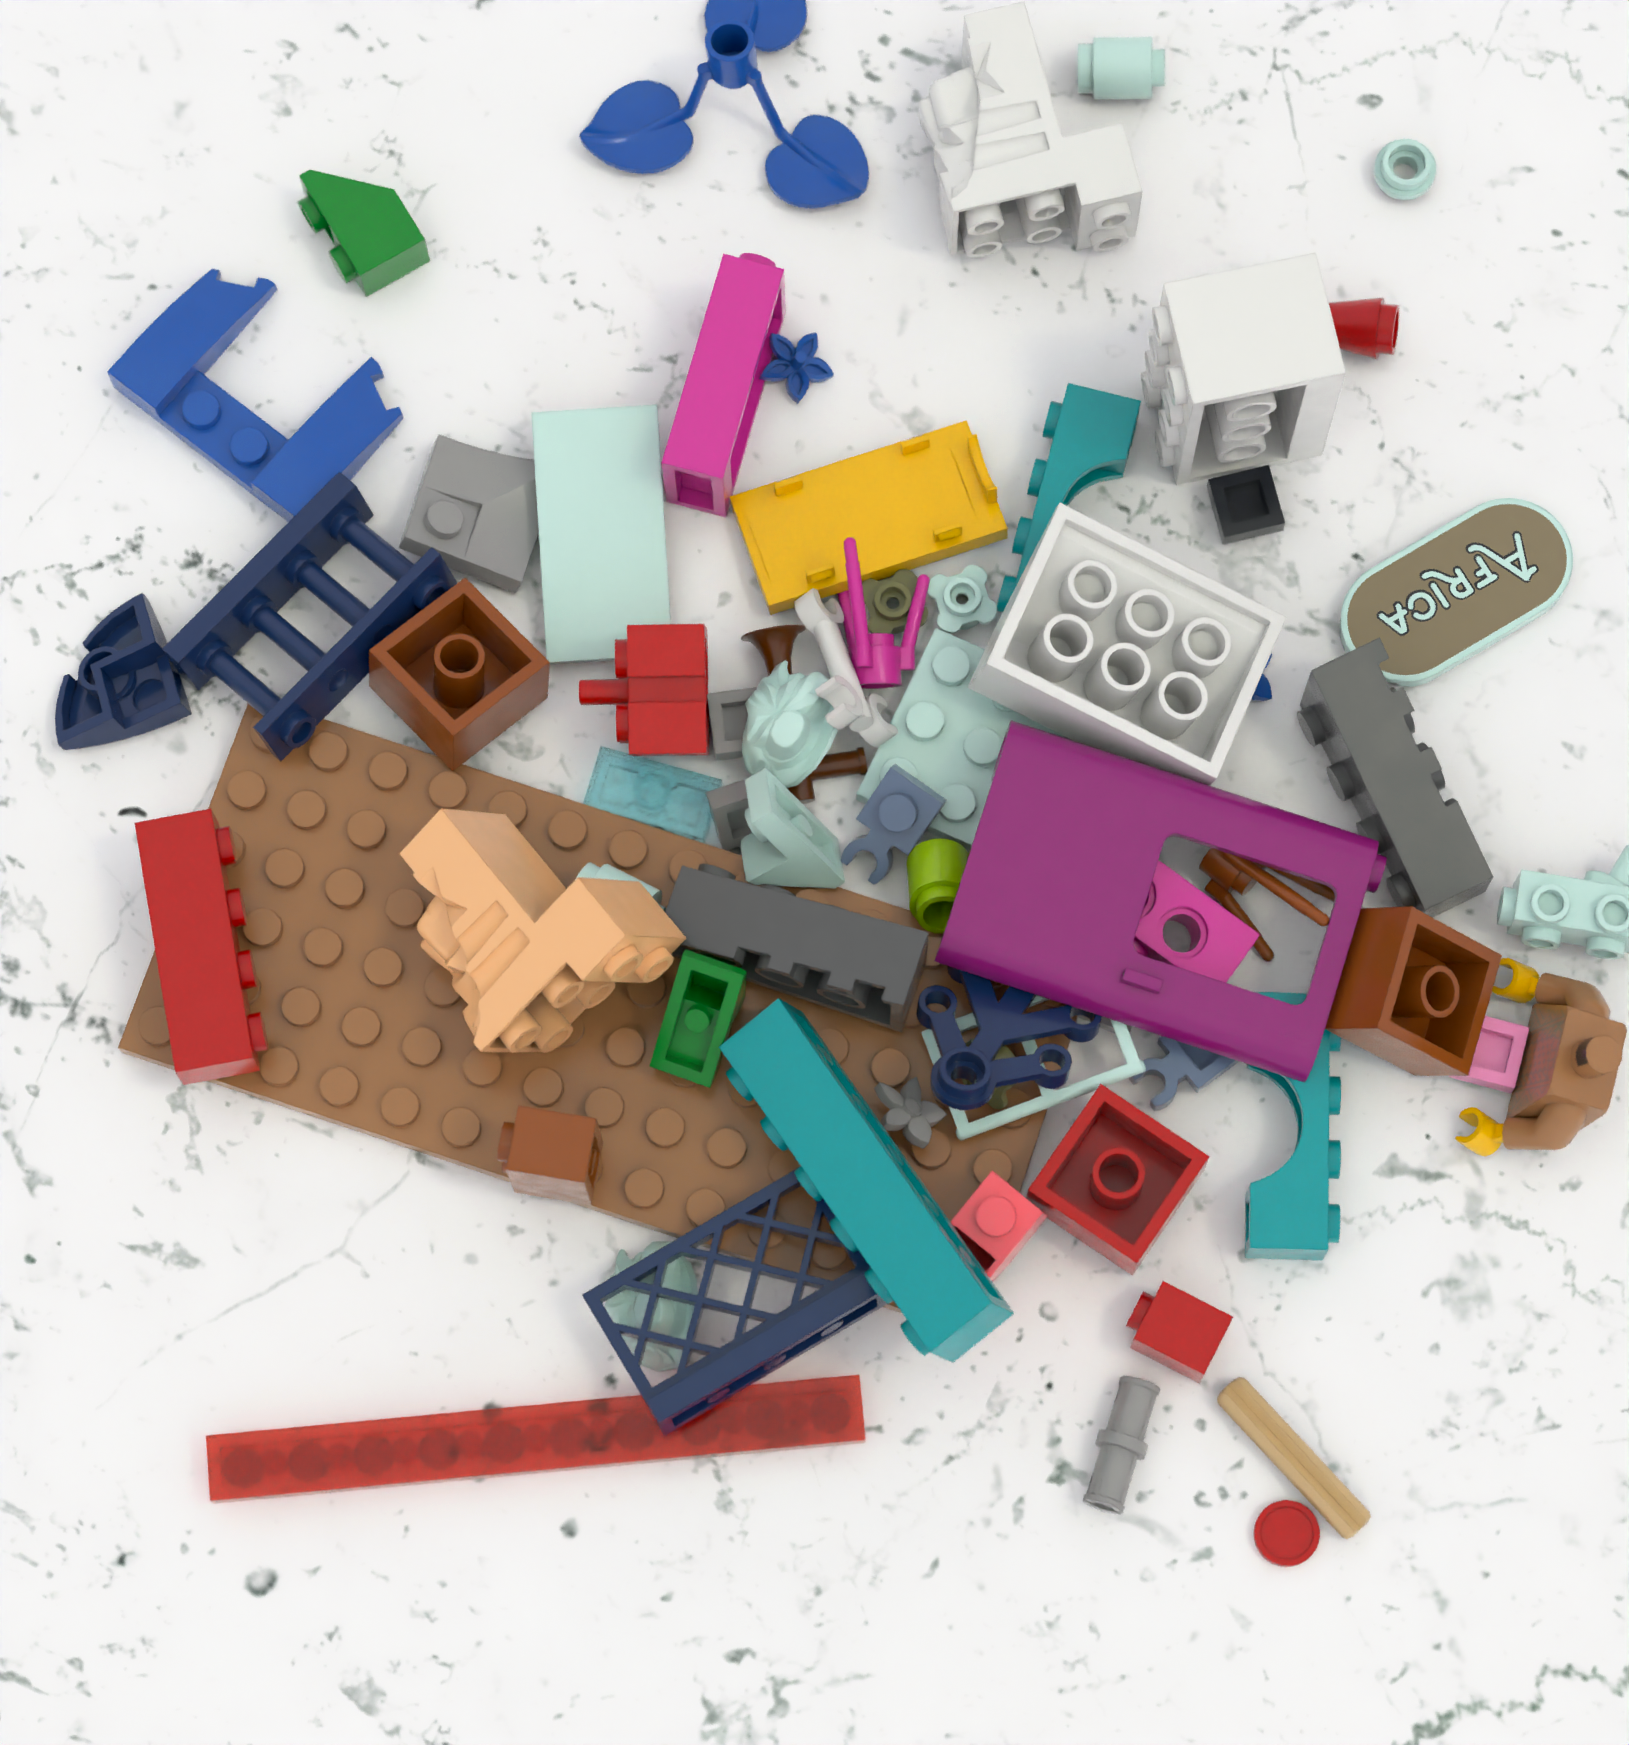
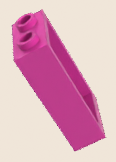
M742 253L739 257L727 254L722 256L662 459L665 497L668 503L722 517L727 516L730 496L733 495L766 383L765 380H761L759 377L766 366L772 362L774 355L770 347L769 336L771 333L780 335L786 314L784 269L776 267L772 260L753 253Z

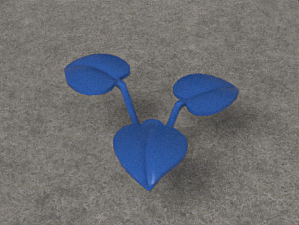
M709 0L704 13L705 28L707 30L705 36L707 62L699 64L697 67L698 77L686 105L680 109L677 94L670 87L662 83L650 80L635 81L613 92L601 104L588 126L579 134L583 146L596 158L611 167L637 174L662 172L680 163L691 152L694 145L693 134L684 121L690 119L696 113L708 81L713 79L717 84L728 89H739L749 84L752 86L774 134L782 142V144L775 147L768 154L765 162L768 185L777 197L789 205L799 208H822L858 199L866 192L869 183L867 158L860 142L848 127L831 117L810 115L803 118L797 124L791 135L783 126L762 82V74L758 70L756 49L762 52L779 51L799 38L807 22L806 0Z

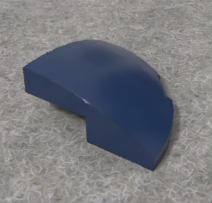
M143 593L126 601L111 612L91 631L82 643L89 653L80 663L77 681L70 674L64 675L56 703L55 729L58 745L63 750H70L128 739L192 715L179 672L162 650L167 644L165 635L148 598Z

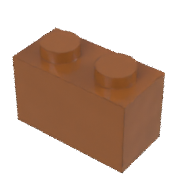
M518 1105L515 1123H503L497 1160L503 1161L502 1172L508 1174L514 1192L592 1205L603 1145L597 1118Z

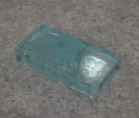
M600 746L583 804L706 843L713 819L706 792L722 787L723 783L722 779Z

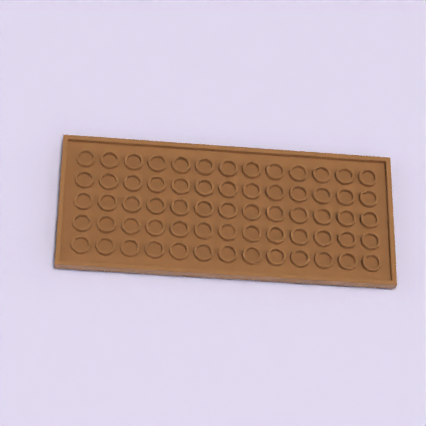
M247 704L208 809H212L219 827L230 826L233 835L237 864L227 865L226 869L230 889L240 887L243 895L247 925L236 928L240 951L250 949L252 952L258 987L247 989L250 1012L262 1013L268 1050L257 1052L260 1071L209 1080L208 1082L510 1182L507 1173L502 1172L503 1161L497 1160L498 1146L503 1123H515L518 1105L597 1118L603 1145L592 1205L570 1203L675 1238L683 1236L800 1167V1164L789 1148L786 1151L779 1149L763 1130L760 1120L766 1115L756 1100L747 1101L729 1081L726 1071L732 1066L724 1054L716 1079L710 1088L649 1067L681 961L680 958L674 957V961L668 970L649 983L615 982V988L612 993L598 1005L585 1009L571 1024L573 1032L570 1037L553 1051L548 1053L480 1052L473 1043L475 1037L463 1015V1010L469 1004L454 990L452 986L453 975L421 948L423 937L417 931V923L435 895L414 878V871L401 857L400 852L441 808L506 814L566 889L575 881L587 863L591 862L599 867L609 864L661 890L662 900L660 905L666 908L681 866L698 870L700 864L713 865L736 876L735 880L748 883L745 879L742 855L463 764L452 771L436 755L323 719L316 726L312 737L304 745L293 749L280 762L272 755L253 728L263 716ZM777 886L800 898L834 905L848 911L929 932L927 962L902 1032L746 981L745 1000L732 1023L728 1039L779 998L805 1014L880 1123L882 1117L890 1109L877 1096L874 1090L879 1082L886 1084L900 1093L902 1087L915 1077H917L920 1085L921 1101L933 1102L947 1114L939 1123L931 1128V1138L929 1144L924 1149L910 1143L904 1137L902 1129L899 1131H887V1133L949 1221L955 1217L991 1171L995 1172L1020 1193L1048 1108L960 1141L956 1136L957 1127L949 1106L937 1099L931 1088L930 1078L933 1063L921 1033L928 1028L918 1021L916 1015L919 995L927 987L934 985L944 986L950 989L957 998L955 1019L972 1013L963 984L954 981L950 977L947 965L934 961L943 933H933L925 930L920 926L910 910L840 887L833 889ZM154 950L118 1048L121 1053L175 1070L156 952ZM990 980L999 1003L1009 986ZM1047 1000L1028 1007L1025 1014L1062 1007L1066 1004ZM933 1003L927 1005L933 1012H944L947 1010L941 1004ZM1078 1016L1072 1017V1020L1076 1023ZM978 1027L961 1033L965 1043L976 1037L979 1032ZM1064 1034L1035 1039L1038 1048L1044 1044H1058L1068 1050L1071 1041ZM1022 1042L1005 1045L1015 1057L1026 1055ZM1043 1062L1047 1070L1057 1071L1061 1069L1054 1062ZM962 1079L954 1080L955 1082L964 1085ZM1034 1080L1017 1083L1006 1092L1008 1104L1002 1109H994L986 1103L973 1110H964L969 1123L1042 1096L1038 1084ZM800 1186L780 1198L775 1220L811 1229L817 1204L803 1186ZM769 1205L753 1215L766 1218ZM823 1216L819 1231L834 1234ZM740 1223L724 1231L719 1252L754 1262L763 1229ZM772 1231L763 1264L799 1273L808 1239ZM712 1239L700 1246L710 1249ZM816 1242L808 1275L833 1281L854 1269L855 1266L844 1248ZM894 1301L883 1306L902 1313Z

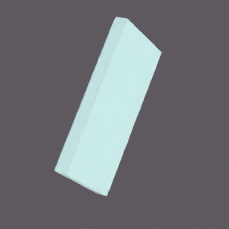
M656 404L531 412L546 659L550 662V665L614 661L615 639H627V625L671 624L658 407Z

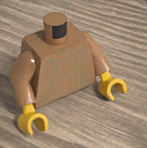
M1502 958L1499 965L1513 970V979L1505 988L1493 986L1492 992L1517 1003H1526L1535 996L1537 1002L1532 1006L1528 1023L1530 1028L1515 1089L1511 1095L1504 1124L1498 1123L1477 1108H1466L1460 1112L1459 1118L1477 1128L1470 1136H1456L1455 1140L1480 1156L1493 1154L1502 1143H1504L1505 1148L1508 1150L1562 1149L1571 1143L1581 1129L1606 1114L1610 1106L1618 1068L1622 1061L1627 1028L1625 1024L1609 1019L1611 1012L1602 993L1595 986L1550 973H1543L1539 978V974L1534 968L1510 958Z

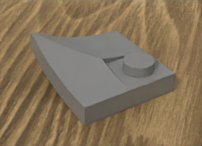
M439 434L432 446L398 548L422 557L432 547L441 554L448 568L516 593L523 581L539 534L534 460L481 449Z

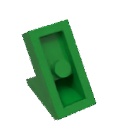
M685 949L649 1067L710 1088L716 1079L723 1056L719 1046L728 1040L732 1023L745 1000L747 971Z

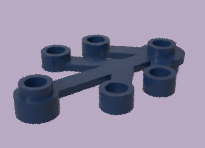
M947 966L948 973L954 981L963 984L979 1029L970 1046H966L955 1020L957 998L950 989L939 985L925 988L919 995L916 1011L918 1021L924 1027L932 1030L941 1056L932 1068L930 1078L932 1091L943 1104L958 1110H973L983 1106L992 1098L996 1087L1032 1080L1039 1086L1047 1089L1063 1086L1069 1078L1072 1058L1070 1053L1058 1044H1044L1031 1055L994 1060L1003 1045L1064 1034L1068 1039L1075 1042L1091 1041L1097 1036L1102 1016L1069 1005L1024 1014L1036 997L1035 994L1009 986L998 1003L989 979ZM937 1003L943 1005L947 1010L944 1012H933L927 1005ZM1084 1016L1091 1023L1078 1024L1072 1020V1017ZM1054 1062L1061 1069L1050 1071L1045 1069L1041 1063ZM966 1079L970 1081L972 1084L963 1085L955 1082L954 1080Z

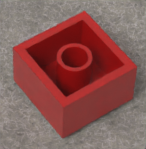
M1100 1084L1027 1190L1026 1198L1044 1212L1049 1220L1133 1276L1204 1172L1210 1156Z

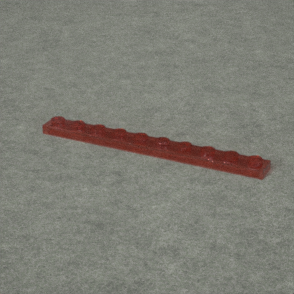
M860 1375L753 1384L665 1436L655 1422L641 1395L206 1435L210 1502L213 1504L866 1443Z

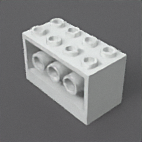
M1316 252L1165 282L1163 284L1160 306L1152 308L1154 329L1148 330L1150 350L1144 353L1146 371L1141 372V383L1147 408L1158 407L1160 429L1155 430V442L1160 464L1162 467L1172 465L1176 485L1224 476L1266 465L1273 466L1322 456L1346 371Z

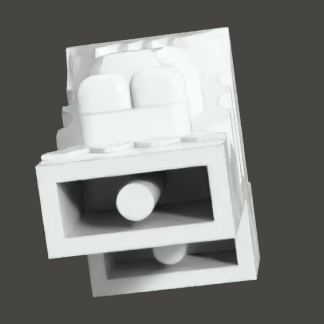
M1025 1L964 15L961 62L963 69L935 81L929 88V96L922 99L918 104V118L921 127L934 148V167L941 181L939 183L940 196H938L950 256L966 253L968 257L972 258L983 257L1000 250L1002 244L1026 239L1029 243H1042L1058 237L1062 230L1069 228L1076 251L1092 247L1097 252L1109 251L1123 246L1128 242L1129 238L1136 237L1143 190L1124 123L1062 137Z

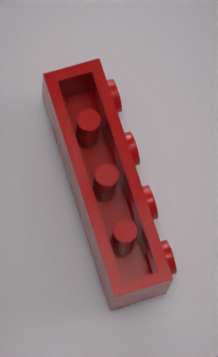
M212 809L135 822L176 1075L183 1085L260 1071L257 1052L268 1050V1042L262 1013L250 1012L247 989L257 988L258 984L252 952L250 949L240 951L236 927L246 926L247 917L240 887L233 889L229 887L226 866L237 864L230 826L219 827Z

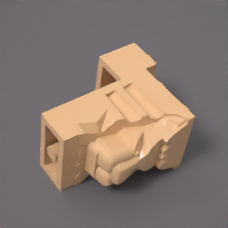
M441 808L400 852L401 857L414 871V878L435 895L417 923V931L423 937L421 948L453 975L452 986L454 990L469 1004L463 1010V1015L475 1037L473 1043L480 1052L548 1053L553 1051L570 1037L573 1032L571 1024L585 1009L598 1005L612 993L615 988V982L649 983L657 979L672 965L674 957L671 954L686 939L684 934L640 881L577 877L566 889L506 814Z

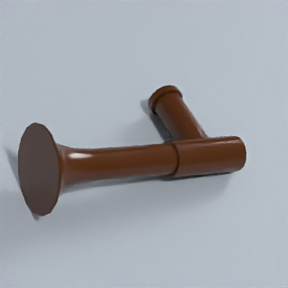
M782 625L763 628L744 634L741 640L751 642L758 649L765 662L768 676L776 665L785 660L788 661V673L792 674L791 656L793 643L798 634L806 630V627L804 625ZM858 747L853 751L825 755L818 767L799 785L787 789L802 804L815 801L812 782L814 780L853 774L866 775L867 762L864 748Z

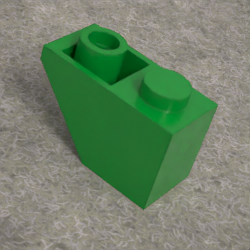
M310 169L299 175L305 197L297 201L298 206L315 234L325 229L335 248L328 251L329 257L346 284L355 279L364 295L368 297L430 262L425 238L394 189Z

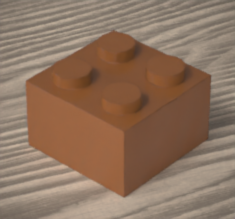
M464 578L369 650V687L454 771L548 698L550 662Z
M1412 906L1361 908L1325 1029L1415 1076H1468L1502 955Z

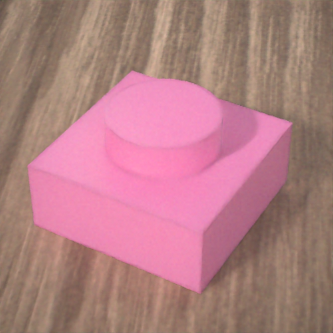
M1485 1016L1469 1075L1449 1077L1512 1093L1515 1089L1530 1027Z

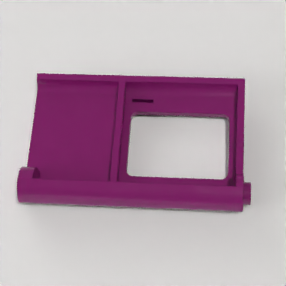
M1011 720L998 754L988 796L934 961L1305 1083L1319 1050L1366 891L1371 893L1377 891L1384 873L1387 857L1377 854L1379 841ZM1172 836L1180 837L1326 885L1332 889L1335 900L1329 924L1324 934L1303 1003L1298 1005L1289 1004L1143 956L1135 950V934L1161 850L1167 838Z

